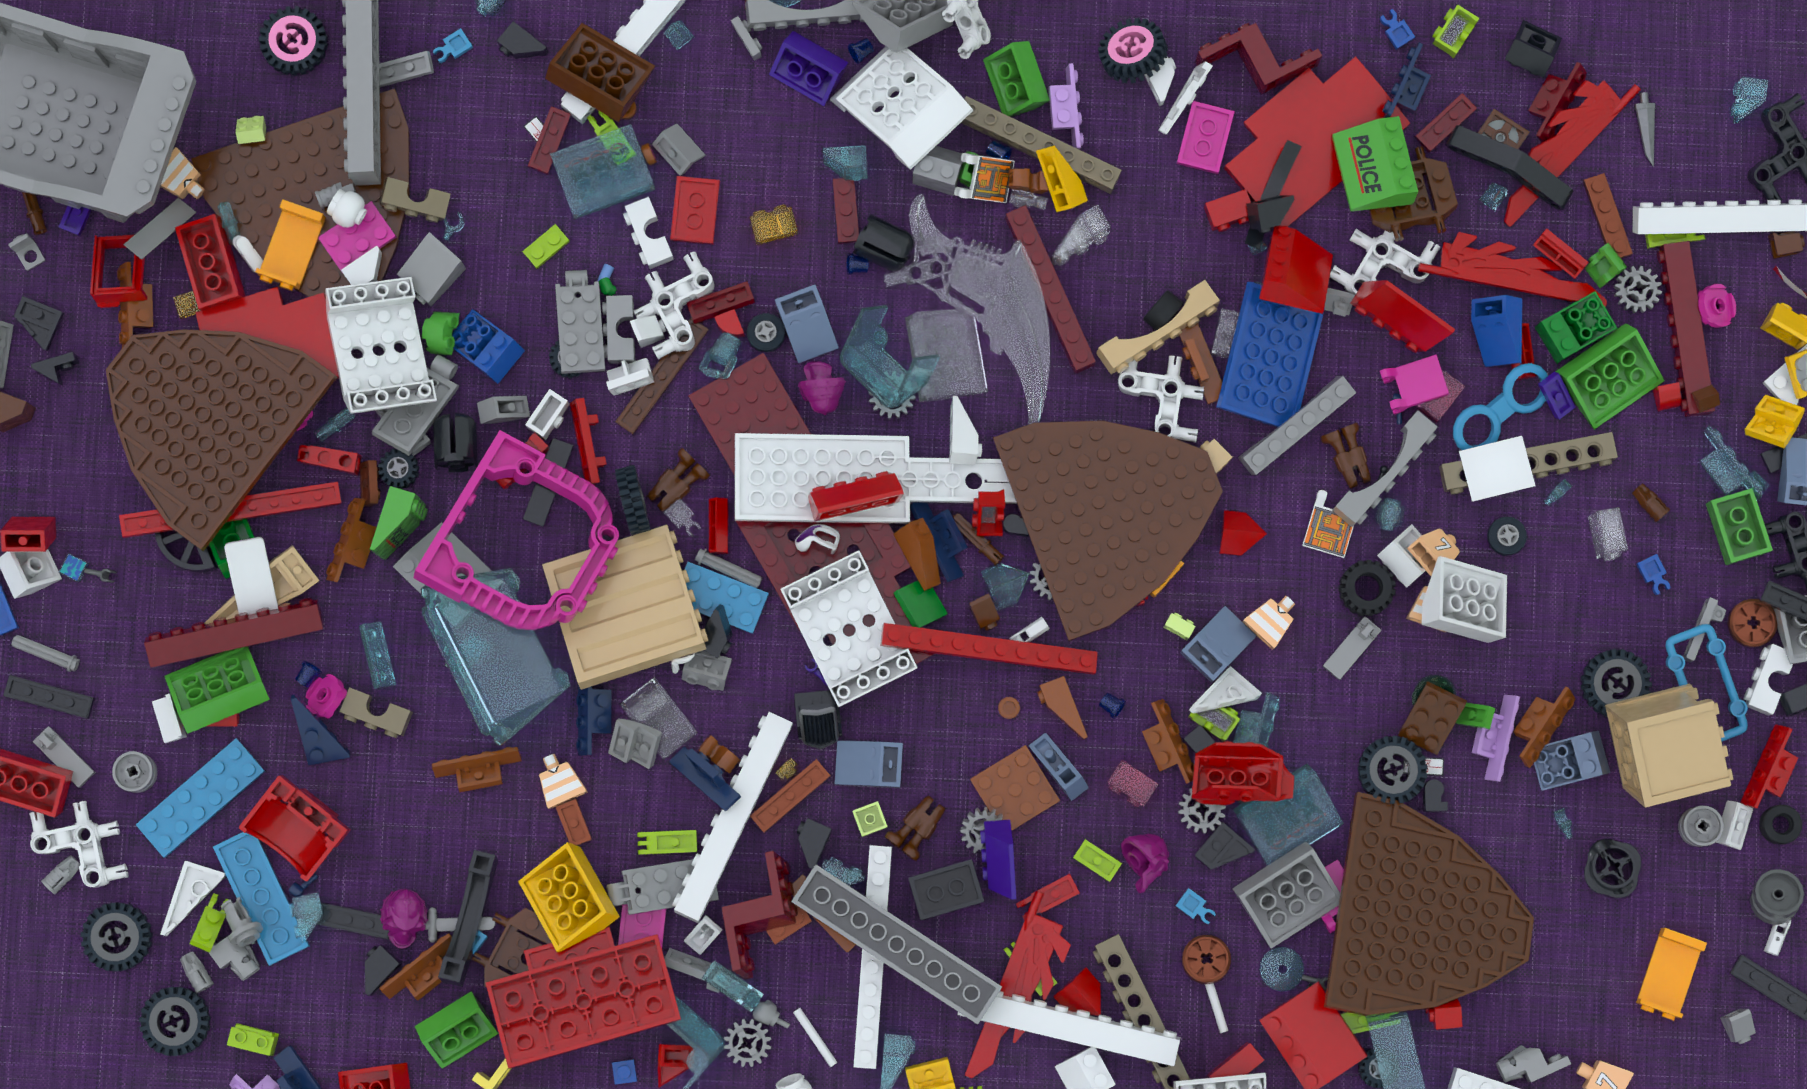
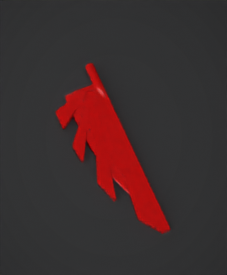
M1585 80L1573 93L1574 96L1587 97L1579 107L1558 111L1548 123V126L1553 127L1565 121L1566 123L1555 136L1533 147L1528 155L1558 178L1641 89L1634 84L1620 99L1605 81L1596 86ZM1522 185L1509 197L1504 219L1505 224L1511 227L1539 197Z
M1458 232L1452 244L1443 243L1440 267L1419 263L1418 266L1419 272L1570 302H1577L1596 291L1588 283L1559 280L1544 272L1563 270L1556 263L1544 257L1511 259L1498 255L1514 251L1516 249L1515 246L1496 242L1480 250L1467 247L1477 239V236ZM1596 291L1603 305L1606 307L1607 300Z
M1035 891L999 984L1002 986L1000 991L1004 992V996L1021 995L1025 997L1026 1001L1030 1002L1040 979L1042 982L1043 1000H1046L1054 985L1049 966V960L1054 949L1063 963L1071 946L1060 935L1063 928L1062 925L1036 915L1044 893ZM985 1021L965 1076L973 1078L993 1065L1000 1039L1010 1027ZM1015 1029L1013 1043H1016L1025 1031Z

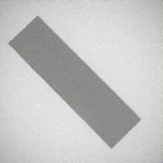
M177 198L123 245L140 259H143L175 231V227L184 224L196 211L180 198Z

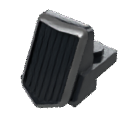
M830 690L794 694L798 739L802 740L807 746L821 750L837 742L839 737L842 736L840 707H838Z

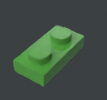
M1466 703L1456 724L1490 729L1495 708Z

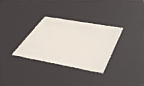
M1522 436L1459 451L1472 501L1535 486Z

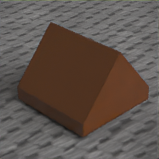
M1713 385L1691 393L1699 413L1720 405L1719 392Z

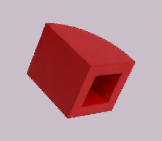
M735 309L714 317L718 328L725 335L733 338L745 337Z
M1679 382L1658 386L1653 390L1657 411L1676 408L1681 405Z

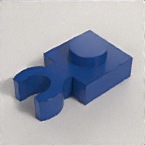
M1391 9L1389 13L1392 19L1386 20L1382 15L1380 22L1384 26L1389 27L1385 34L1395 49L1398 50L1414 40L1415 36L1404 19L1398 23L1396 20L1397 13Z
M1657 554L1636 564L1645 583L1652 581V591L1655 595L1660 594L1658 590L1659 584L1664 585L1666 590L1670 589L1669 582L1662 578V575L1667 572Z

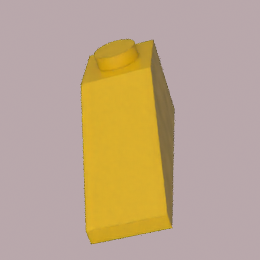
M1055 145L1036 151L1056 212L1074 208L1088 201L1082 181Z

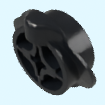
M1612 839L1596 841L1588 852V860L1584 870V877L1588 887L1596 893L1609 895L1614 898L1629 896L1637 886L1638 874L1641 868L1640 855L1628 843ZM1606 852H1616L1621 854L1624 858L1614 859L1610 854L1608 855ZM1600 855L1603 859L1604 869L1597 874L1595 864ZM1628 863L1630 875L1628 880L1625 881L1622 867ZM1610 865H1611V866L1616 865V867H1617V869H1616L1615 871L1613 870V871L1610 872V871L1608 870V868L1610 867ZM1610 877L1615 883L1618 882L1619 885H1610L1601 879Z

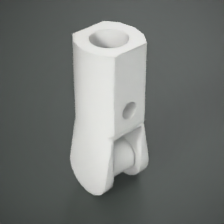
M240 235L235 236L232 243L251 270L255 272L256 268L260 269L263 260L249 240Z
M1040 617L1009 639L1031 642L1050 628L1045 620ZM1024 632L1029 637L1026 641H1023L1020 636Z
M1791 920L1784 924L1772 926L1764 952L1774 956L1779 955ZM1777 926L1783 927L1782 933L1776 931Z

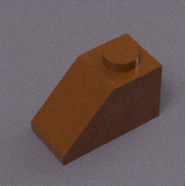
M989 593L969 603V609L980 630L985 628L986 631H989L998 626L996 622L1000 621V617Z

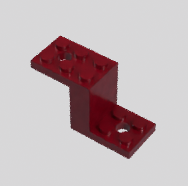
M1247 23L1239 27L1238 32L1232 35L1230 33L1224 34L1219 38L1218 42L1214 44L1209 42L1201 46L1195 63L1197 66L1205 61L1211 64L1237 50L1262 95L1301 75L1308 68L1313 69L1317 67L1322 54L1319 49L1314 51L1308 49L1300 54V58L1294 61L1291 58L1283 62L1280 68L1257 24L1250 25Z
M774 851L765 852L772 895L722 907L732 971L745 980L753 978L752 971L755 970L754 961L749 956V949H751L750 939L746 935L795 924V916L798 915L796 905L791 902V895H794L792 883L788 880V874H790L789 864Z

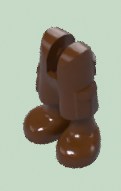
M1358 423L1340 429L1350 450L1348 452L1343 446L1339 430L1320 437L1322 443L1330 444L1336 451L1337 455H1335L1333 460L1350 489L1358 486L1353 472L1355 469L1358 471L1363 484L1371 481L1363 446H1358L1356 434L1359 431Z
M683 448L678 451L679 462L673 470L667 468L647 495L654 502L664 491L667 493L657 505L662 512L667 510L677 500L683 499L691 491L689 486L700 479L707 480L711 476L697 463L690 473L681 480L679 477L696 462Z
M929 795L903 818L905 825L897 832L888 831L884 836L899 849L911 831L915 830L916 833L912 839L901 849L905 855L914 861L920 858L918 848L923 839L929 840L946 809L939 804L931 812L930 816L926 814V810H929L934 801Z

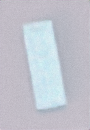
M373 622L360 625L359 629L374 689L396 685L382 623Z

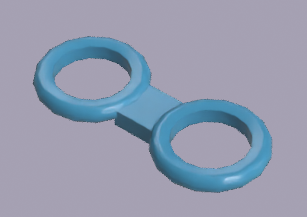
M1532 363L1521 364L1512 369L1504 381L1503 393L1499 394L1486 406L1479 404L1464 409L1456 418L1453 426V438L1457 447L1461 450H1466L1497 442L1501 433V423L1514 412L1521 414L1532 413L1541 408L1546 402L1541 389L1534 401L1528 404H1519L1512 395V388L1517 378L1524 373H1535L1541 382L1548 377L1547 372L1541 366ZM1475 414H1484L1491 422L1489 437L1479 445L1472 446L1467 444L1463 438L1465 422Z

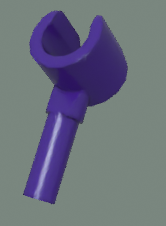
M811 659L812 662L815 663V667L813 669H809L805 665L806 670L809 673L818 676L819 679L827 686L816 661L814 659Z

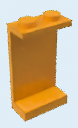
M282 199L279 207L282 210L262 266L260 269L256 268L255 272L260 276L261 281L272 284L273 281L281 283L280 287L292 291L293 288L299 290L326 217L323 213Z
M1661 928L1636 1001L1637 1004L1642 1005V1010L1650 1013L1657 1010L1662 1012V1017L1673 1021L1675 1017L1682 1018L1683 1014L1680 1012L1700 952L1705 951L1706 942L1667 928Z

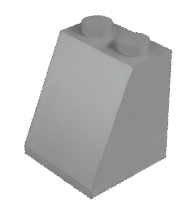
M935 146L915 165L913 184L954 196L963 164L961 161L962 153Z
M429 232L397 275L399 278L411 277L414 292L416 293L415 298L423 305L428 303L432 306L466 268L456 255Z

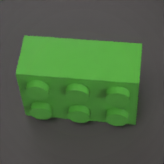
M1753 488L1706 503L1726 566L1773 551Z

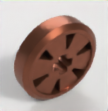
M1747 599L1738 603L1731 610L1728 617V629L1731 636L1736 642L1746 647H1759L1766 644L1773 638L1777 630V619L1771 606L1759 602V599ZM1751 617H1753L1754 621L1758 622V625L1754 626L1755 629H1752V626L1747 624Z
M1200 935L1193 938L1186 945L1182 955L1184 971L1192 980L1201 984H1213L1220 981L1227 974L1231 964V954L1227 945L1221 939L1212 935ZM1210 955L1212 963L1207 962L1203 964L1201 956L1206 957Z

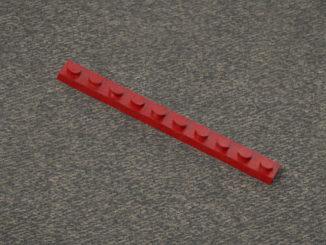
M338 482L247 495L226 522L341 504ZM158 510L119 515L123 538L174 530L167 525Z
M883 623L880 646L1093 675L1096 673L1098 654L1096 651Z

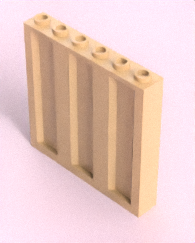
M667 525L618 540L615 546L618 548V551L613 560L608 559L605 565L608 568L604 576H598L595 581L598 585L592 595H587L585 600L588 602L583 612H577L571 622H560L575 676L581 690L672 661L676 658L706 650L707 634L705 628L700 630L698 622H701L702 618L699 609L694 610L692 604L696 602L693 590H688L686 585L690 580L686 569L682 570L680 563L684 561L680 550L676 551L674 544L678 543L674 530L669 531ZM591 549L542 564L551 596L556 591L570 588ZM567 606L561 607V609L565 612L571 611V609Z

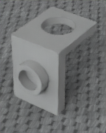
M27 233L17 236L8 244L16 252L27 271L46 261L34 239ZM28 251H35L37 254V259L32 263L25 260V254Z

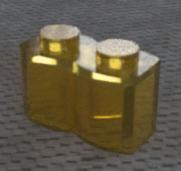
M779 205L774 207L772 212L766 213L765 210L754 212L753 216L750 217L756 245L798 234L792 207Z

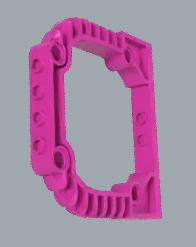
M499 430L415 569L413 578L458 603L463 601L469 604V606L480 610V612L491 616L493 619L516 629L537 630L549 627L557 621L568 623L575 618L577 612H583L588 602L585 600L587 595L594 593L598 585L595 581L598 576L603 577L608 568L605 565L608 559L613 560L618 551V548L615 546L619 538V531L613 526V515L609 502L599 488L595 487L588 480L586 481L579 477V475L568 471V469L547 460L544 453ZM525 468L529 470L530 473L524 474L520 471V469ZM484 477L491 481L513 477L515 482L520 485H528L532 481L539 483L576 503L587 512L593 523L588 539L591 552L570 588L556 591L545 605H527L515 601L473 577L474 570L472 566L465 562H459L452 543L447 541L456 523H462L466 515L464 510L467 505L471 507L477 497L475 492ZM607 535L612 540L606 541L602 538V536ZM457 574H465L467 578L459 579ZM567 606L571 609V611L565 612L561 609V607Z

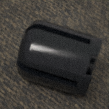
M870 214L867 219L869 223L860 232L853 253L891 272H897L904 267L910 256V251L914 247V237L910 232Z
M455 413V453L454 423L451 414H444L436 418L433 424L434 468L438 470V466L448 468L449 472H466L468 467L473 465L477 468V435L474 419L463 413Z

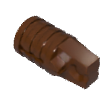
M1644 484L1639 485L1632 492L1641 507L1655 522L1671 510L1662 502L1657 494Z

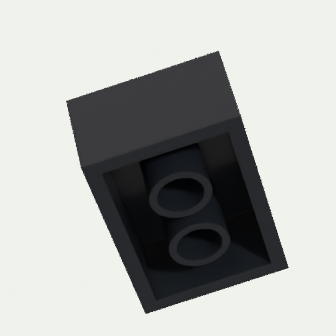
M972 859L908 878L921 921L984 902Z

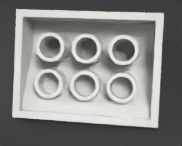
M1439 556L1422 603V625L1486 643L1506 638L1507 575Z

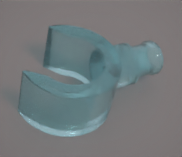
M459 212L460 222L457 226H450L446 217L444 219L446 229L442 238L446 241H449L450 236L454 232L460 231L464 226V218Z
M1565 479L1562 480L1551 491V494L1544 502L1550 506L1552 502L1559 500L1572 486Z
M1565 808L1554 811L1555 820L1559 828L1565 833L1566 839L1572 838L1573 835L1570 827L1572 822L1571 819H1567Z

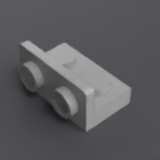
M705 651L697 652L689 662L684 664L682 680L689 684L706 686L711 690L723 691L732 659L724 656L715 658Z

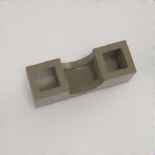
M390 177L385 179L379 205L384 206L383 209L396 212L397 209L405 211V215L415 218L421 215L426 217L427 221L438 223L439 220L445 219L450 193L429 188L424 201L414 202L407 194L409 182Z
M349 687L340 712L345 714L344 719L356 723L357 719L364 721L365 727L375 731L377 727L385 729L384 734L393 738H397L398 735L404 736L413 714L412 711L390 703L383 715L374 716L369 709L372 696Z

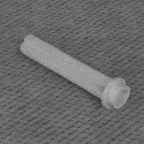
M706 548L699 550L695 558L699 565L702 563L752 587H759L762 581L761 576L706 552Z
M19 635L14 636L12 640V647L67 668L68 672H75L79 666L80 659H77L76 655H67Z

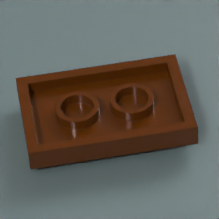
M1427 681L1402 725L1398 736L1407 738L1406 740L1414 742L1415 745L1438 755L1464 709L1467 700Z

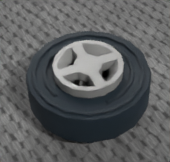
M769 313L759 314L752 318L746 331L751 346L762 352H771L779 348L785 338L784 324L777 316Z
M1501 517L1495 520L1487 532V541L1490 547L1496 553L1503 556L1518 553L1524 547L1527 540L1524 525L1513 517Z

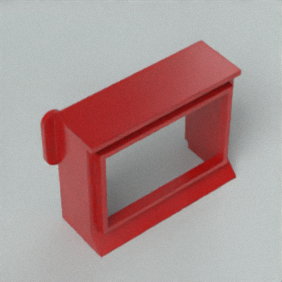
M134 235L95 236L90 294L99 308L118 307L120 302L147 300L148 296L143 290L145 257L140 259L135 254L132 286L102 288L105 249L127 248L123 244Z

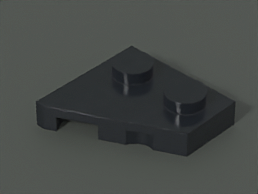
M22 296L14 316L42 349L48 351L64 313Z
M1222 822L1194 856L1212 870L1250 854L1255 849Z

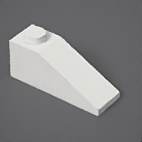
M953 396L950 406L949 463L975 465L977 457H981L982 444H978V434L958 396Z

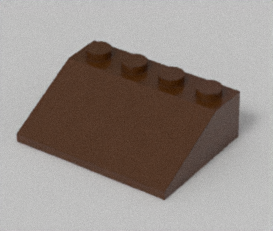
M581 23L549 63L545 79L619 122L633 104L653 72L655 65Z

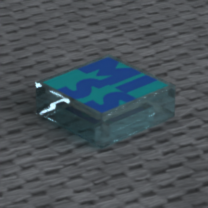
M68 553L59 573L80 582L84 570L88 567L89 563Z

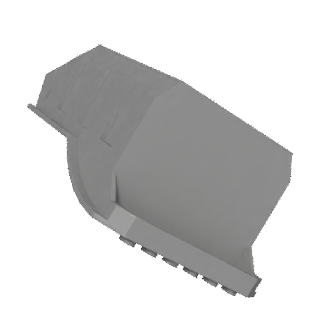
M0 3V184L21 192L51 197L55 202L80 209L85 207L98 211L107 218L122 223L134 213L141 214L155 204L196 85V79L185 52L133 37L88 30Z

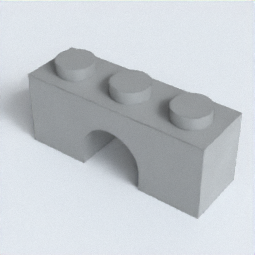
M632 295L606 296V302L602 304L603 315H607V323L603 324V336H607V345L603 347L604 358H608L609 364L622 363L621 361L623 360L627 363L635 362L634 338H623L617 333L618 326L622 322L634 320V298Z

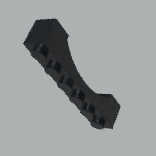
M477 850L473 852L459 917L438 976L441 982L460 987L464 985L498 864V859L494 854Z

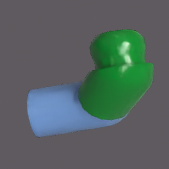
M604 264L597 281H599V288L604 295L613 296L616 293V286L612 285L610 277L614 267L608 264Z

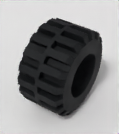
M1359 561L1350 566L1344 572L1338 586V591H1340L1339 597L1340 600H1343L1345 608L1348 607L1353 614L1357 613L1358 616L1367 615V617L1382 612L1392 602L1396 592L1394 590L1396 583L1392 579V572L1389 573L1388 568L1385 565H1380L1378 561ZM1361 576L1372 577L1378 583L1379 594L1374 600L1366 601L1356 594L1355 582Z

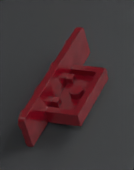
M1579 62L1576 63L1567 80L1548 74L1528 110L1530 114L1545 119L1536 134L1541 143L1554 136L1558 125L1549 127L1548 123L1558 111L1568 108L1569 104L1575 99L1573 93L1586 79L1587 72Z

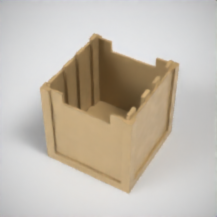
M1691 684L1605 705L1623 789L1645 808L1731 786L1730 780H1733L1731 768L1727 769L1725 757L1728 756L1727 746H1722L1721 738L1725 736L1723 727H1718L1716 717L1717 714H1720L1718 703H1714L1712 699L1696 701L1695 699H1699L1698 691Z

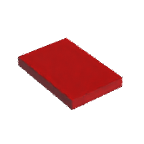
M677 176L671 241L714 244L720 180Z

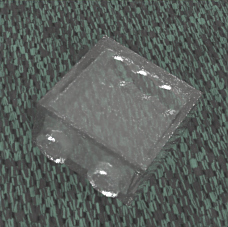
M1620 508L1595 511L1588 516L1596 558H1603L1605 562L1621 557V554L1628 550Z

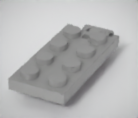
M587 270L565 271L566 286L560 287V284H555L561 374L605 371L599 281L594 282V285H588ZM580 294L581 297L576 298L575 295Z
M437 355L430 369L427 368L429 380H433V383L436 384L434 388L437 401L389 408L372 430V435L409 456L458 390L459 385L450 381L456 374L458 365L441 355Z
M694 859L621 871L624 882L608 884V897L614 906L628 904V915L673 908L675 906L672 904L678 893L682 894L685 888L682 883L687 873L692 874L694 869L692 862ZM717 886L709 902L719 900ZM636 888H639V889H640V893H639V894H637V893L635 892V889H636Z

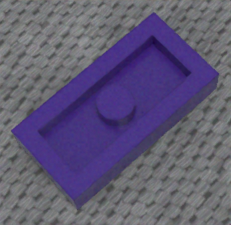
M67 206L59 228L80 236L91 209L85 207L77 209Z
M1554 371L1538 383L1554 418L1560 420L1575 408L1559 373Z

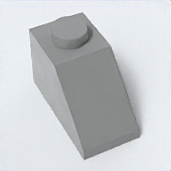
M527 396L491 397L477 403L481 424L502 423L530 417Z
M1738 1009L1720 1017L1731 1042L1743 1044L1751 1040L1750 1036L1756 1033L1749 1009Z

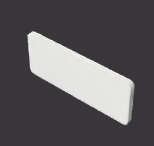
M256 537L226 543L224 549L238 612H247L250 615L255 614L261 608H269V610L278 609L264 539Z

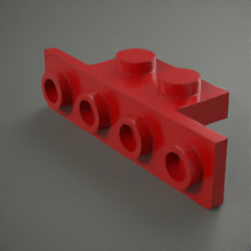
M1777 724L1774 726L1741 799V804L1757 809L1765 791L1781 798L1798 760V757L1784 750L1793 729Z

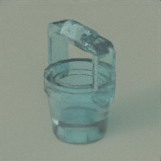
M721 333L713 347L706 352L699 365L700 371L708 377L727 379L737 362L736 355L741 341L729 333ZM712 359L716 363L725 366V369L721 372L720 370L707 368Z

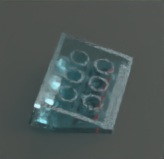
M631 124L550 154L574 219L655 190Z
M1308 764L1291 773L1294 775L1293 798L1281 801H1249L1233 809L1267 866L1305 841L1310 845L1344 824L1317 773Z

